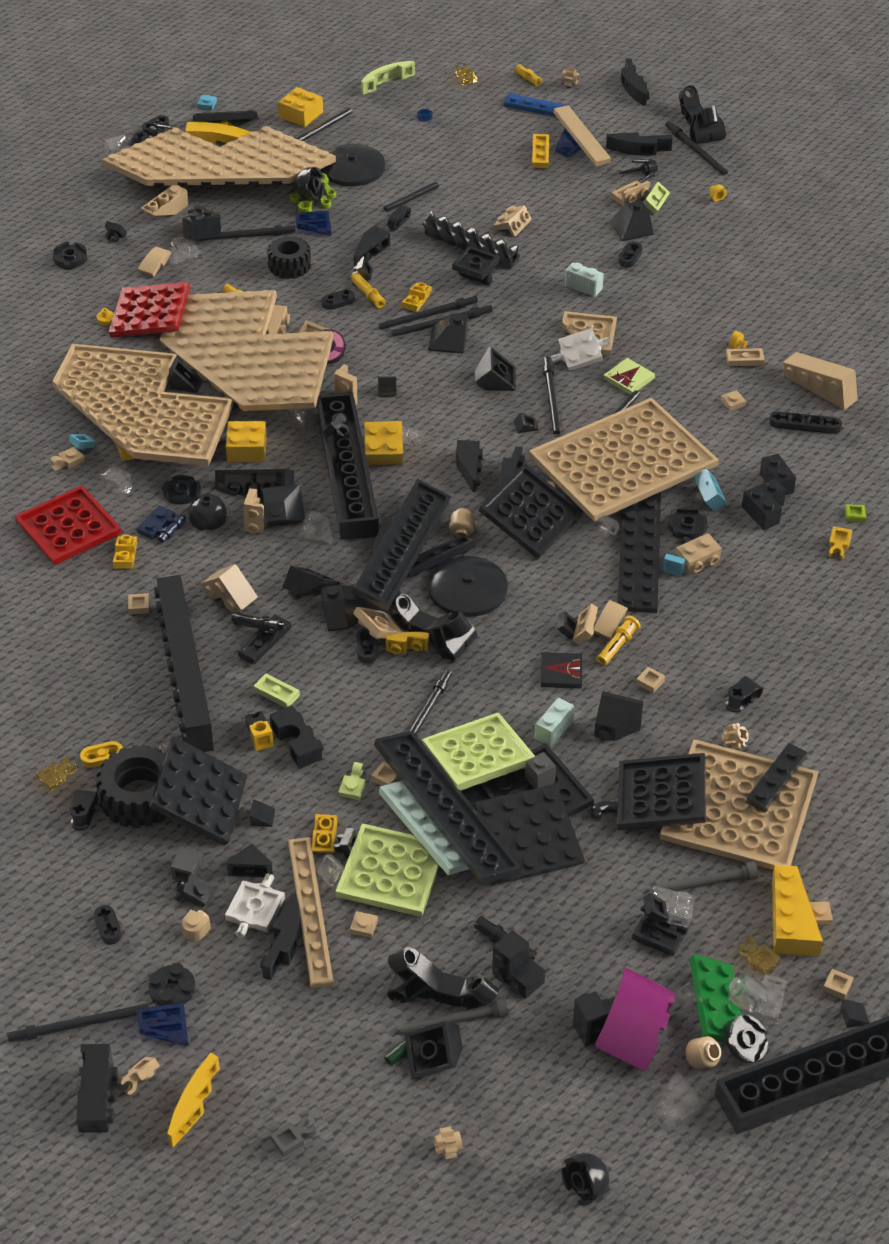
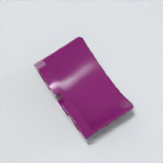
M624 967L618 992L595 1042L596 1047L646 1072L659 1045L657 1043L659 1030L664 1031L670 1017L668 1011L674 1003L675 992Z

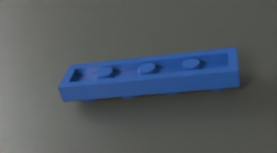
M508 94L504 100L505 107L555 116L554 108L567 106L562 103H554L517 94Z

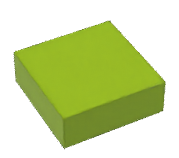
M845 505L846 521L866 522L865 505Z

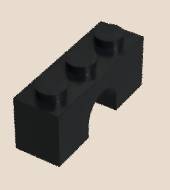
M290 705L269 714L270 727L280 741L286 738H296L289 742L290 756L299 769L322 760L323 744L314 737L312 728L304 723L303 716L299 711L297 712Z

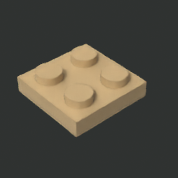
M357 607L353 613L359 619L358 622L370 631V635L376 639H386V636L403 633V630L384 611Z

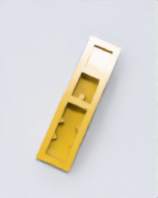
M187 122L185 132L190 133V135L216 144L217 140L223 143L232 142L239 137L250 134V131L238 127L209 122Z
M210 1053L196 1070L175 1108L167 1133L169 1146L172 1148L204 1114L203 1100L212 1092L211 1078L220 1070L219 1059L213 1053Z

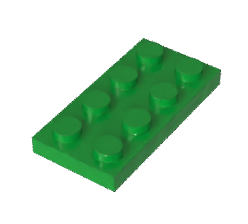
M694 954L689 958L702 1037L708 1036L714 1038L717 1042L726 1044L725 1032L727 1025L732 1019L742 1015L733 965Z

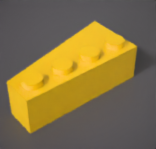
M774 865L772 877L774 953L820 956L823 940L798 867Z

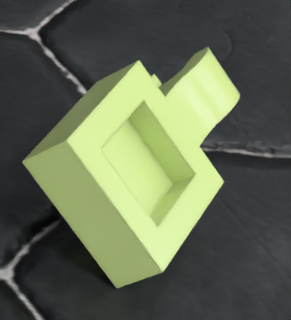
M354 762L351 776L344 775L338 791L339 796L360 800L365 787V779H361L363 770H361L363 767L362 763Z

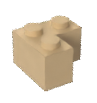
M236 564L216 571L201 583L206 596L212 600L221 597L225 607L232 613L241 611L258 597Z

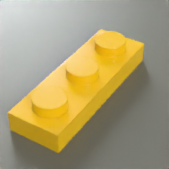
M533 134L532 168H548L549 135Z

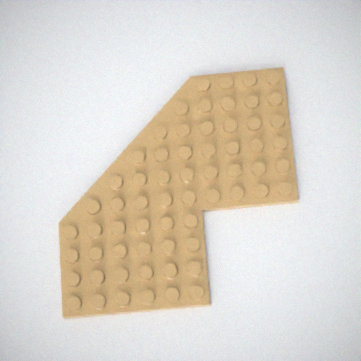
M268 126L250 132V134L239 137L237 140L228 142L221 147L181 131L179 128H173L102 159L103 166L146 186H154V183L163 182L164 185H178V182H187L188 185H201V182H211V185H225V181H235V184H249V181H259V184H272V181H282V184H289L295 181L297 174L304 168L317 167L321 169L336 162V156L328 151L318 149L316 146H311L304 141H299Z
M275 290L188 295L179 331L162 333L160 343L164 348H168L172 354H177L178 358L182 359L186 366L191 370L197 371V374L205 381L208 380L219 392L222 391L225 397L233 399V403L236 402L240 409L243 411L316 408L334 336L332 331L266 335L277 294Z
M72 344L53 379V388L129 455L141 460L209 466L233 407V399L164 392L170 379L169 368L174 359L178 357L177 354Z

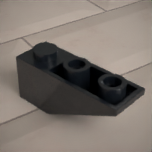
M457 440L456 467L472 492H476V486H480L481 475L478 473L482 471V462H479V460H483V449H480V441Z

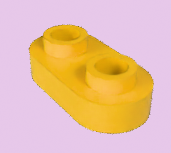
M116 741L86 747L80 753L81 763L87 768L99 767L105 759L109 760L110 754L118 753L123 747Z

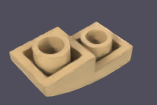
M154 247L138 267L139 273L155 277L160 266H165L171 251Z
M609 600L593 628L594 633L611 640L615 629L621 624L628 608Z

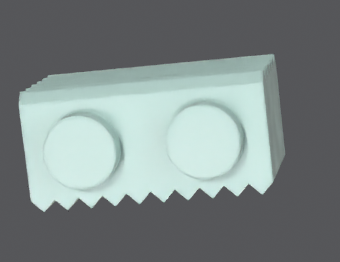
M572 263L566 269L565 286L595 297L603 289L604 274L594 268L584 267L580 263Z
M557 698L535 724L534 739L552 747L555 741H558L562 733L573 723L574 705L561 698Z

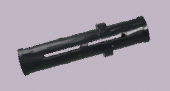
M234 612L231 617V621L235 625L257 628L262 632L282 633L284 630L283 621L274 620L268 616L259 617Z
M482 915L476 920L478 925L474 924V928L487 935L493 943L495 941L498 942L508 934L501 925H495ZM529 947V958L534 960L535 956H537V951Z

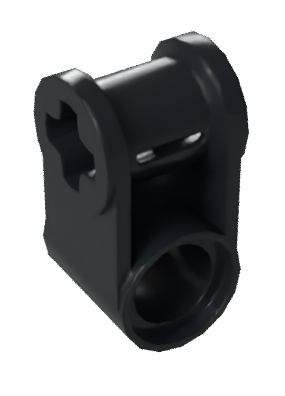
M744 676L739 682L728 689L729 699L726 701V708L731 712L742 711L749 704L755 702L754 699L761 697L763 687L748 676Z
M74 791L69 813L72 816L71 826L75 830H85L90 826L94 811H96L94 809L95 804H98L99 801L97 792Z

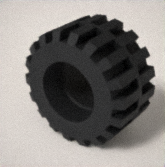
M285 236L273 240L268 245V268L273 275H279V278L286 277V279H290V277L297 278L298 275L301 277L304 273L307 274L309 272L308 269L310 270L311 252L310 245L307 244L306 240H302L300 237L296 238V236Z

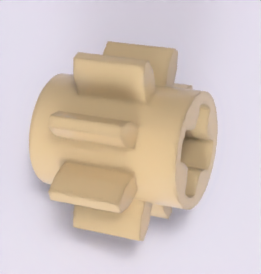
M568 67L567 70L562 72L561 82H564V85L572 87L573 84L577 85L579 73L576 72L575 68Z
M739 723L725 726L726 731L722 734L723 743L727 747L731 746V749L734 750L745 747L744 742L749 738L746 728L740 727Z
M451 1126L440 1128L439 1135L434 1136L437 1154H443L445 1159L457 1157L456 1152L462 1150V1139L459 1131L454 1132Z

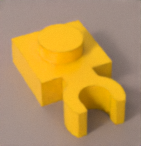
M833 526L829 540V546L831 547L829 557H832L834 553H839L840 559L844 558V549H849L852 537L851 529Z

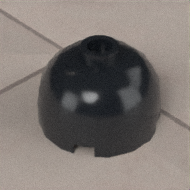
M317 167L302 169L297 174L294 182V188L298 195L308 201L321 199L325 190V183H321L323 174Z
M204 494L192 501L189 507V521L193 527L199 530H215L226 522L227 510L225 503L216 495Z
M580 1153L565 1159L566 1165L561 1169L562 1180L568 1191L573 1188L581 1198L577 1202L580 1205L586 1206L602 1198L609 1188V1170L606 1164L596 1155L590 1153ZM588 1190L586 1194L578 1193V1191Z

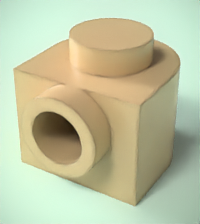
M190 910L182 920L184 936L190 941L201 940L211 929L210 919L202 910L197 912Z

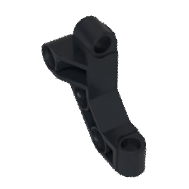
M692 85L683 88L679 92L678 98L682 115H685L684 118L690 125L691 140L696 144H700L709 140L725 139V125L717 113L716 105L703 109L697 89ZM686 91L690 93V97L686 95Z
M405 594L396 596L387 611L389 616L402 630L429 633V642L435 646L439 655L444 660H450V663H454L477 637L475 628L460 610L436 618L419 610L411 598Z
M405 947L390 953L388 957V964L395 972L387 992V997L392 1001L396 999L400 1000V1003H405L413 1000L415 997L427 1000L431 998L435 999V1002L458 1008L462 1006L470 1010L490 1004L498 995V988L483 975L463 978L444 973L414 948Z

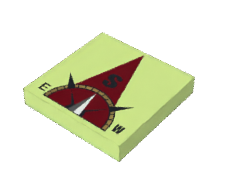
M626 358L604 374V380L630 395L655 378L653 372L629 358Z

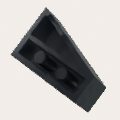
M81 1044L80 1052L82 1053L83 1067H79V1075H82L77 1102L76 1121L79 1133L108 1132L109 1124L114 1123V1109H111V1102H116V1088H113V1081H118V1067H114L110 1044Z

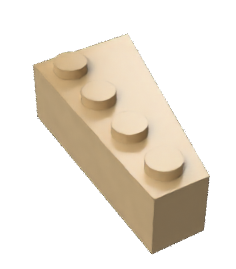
M795 352L783 362L784 376L841 409L846 410L858 400L856 372L854 369Z

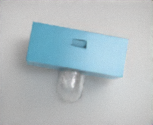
M707 469L694 476L699 491L692 496L694 503L705 501L713 511L727 504L716 478Z

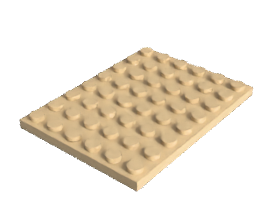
M652 398L529 450V457L594 522L690 479L704 469L710 470L718 466L719 460Z

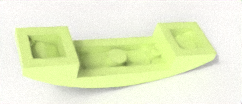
M415 62L392 63L370 72L361 81L362 94L375 91L377 85L397 77L403 80L415 75Z

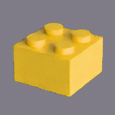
M296 87L278 102L279 118L306 127L323 113V97Z
M228 421L226 439L227 462H265V421Z
M402 421L364 422L367 464H403Z

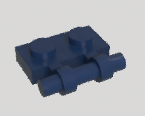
M159 505L138 526L137 533L151 539L159 535L158 540L164 543L173 536V532L176 529H180L183 526L186 516L181 513L178 517H175L174 511Z

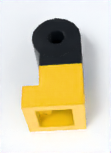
M258 711L245 715V723L255 750L273 747L272 729L263 712Z

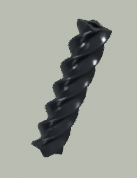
M433 211L430 212L428 218L422 223L425 228V234H429L438 240H444L450 245L458 246L464 251L468 246H472L499 256V263L508 269H511L520 258L518 245L508 247L503 239L493 241L490 234L478 235L474 227L464 229L461 222L450 223L446 216L436 218Z

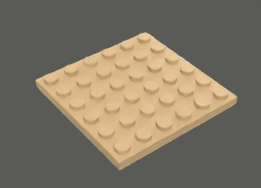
M694 739L689 754L705 753L706 823L663 826L660 840L745 863L754 861L756 866L774 870V865L791 866L819 771L799 767L766 812H763L747 804L746 798L775 760Z

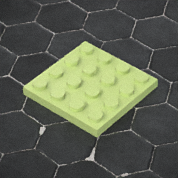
M499 712L422 739L423 745L459 790L467 789L525 768L526 761L535 757Z
M362 824L335 891L336 897L422 917L440 865L414 835Z

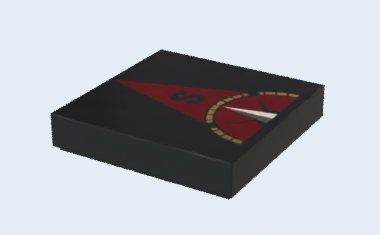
M541 652L540 687L582 689V654Z

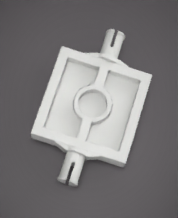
M590 328L558 339L561 353L551 356L553 363L563 360L567 364L569 371L602 361L601 347L609 345L611 342L609 337L598 340L593 329Z
M267 873L261 884L242 881L225 914L227 921L240 925L235 933L237 937L240 938L241 936V938H244L248 928L268 933L285 899L284 892L270 887L274 880L273 875L270 874L269 876Z

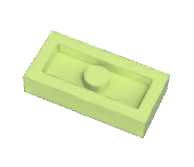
M657 182L643 203L647 209L655 214L670 192Z
M266 673L253 686L255 693L285 708L292 705L300 696L298 689Z

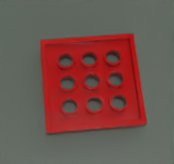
M189 282L122 288L109 329L110 337L179 331L191 288Z
M83 485L15 516V522L54 566L122 534L121 527Z

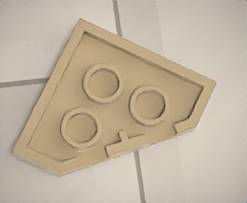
M564 311L562 328L567 333L572 335L592 328L598 340L609 337L611 344L601 347V354L611 356L617 317Z

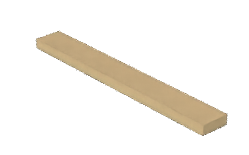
M310 837L288 840L295 890L299 903V916L310 987L312 989L334 986Z

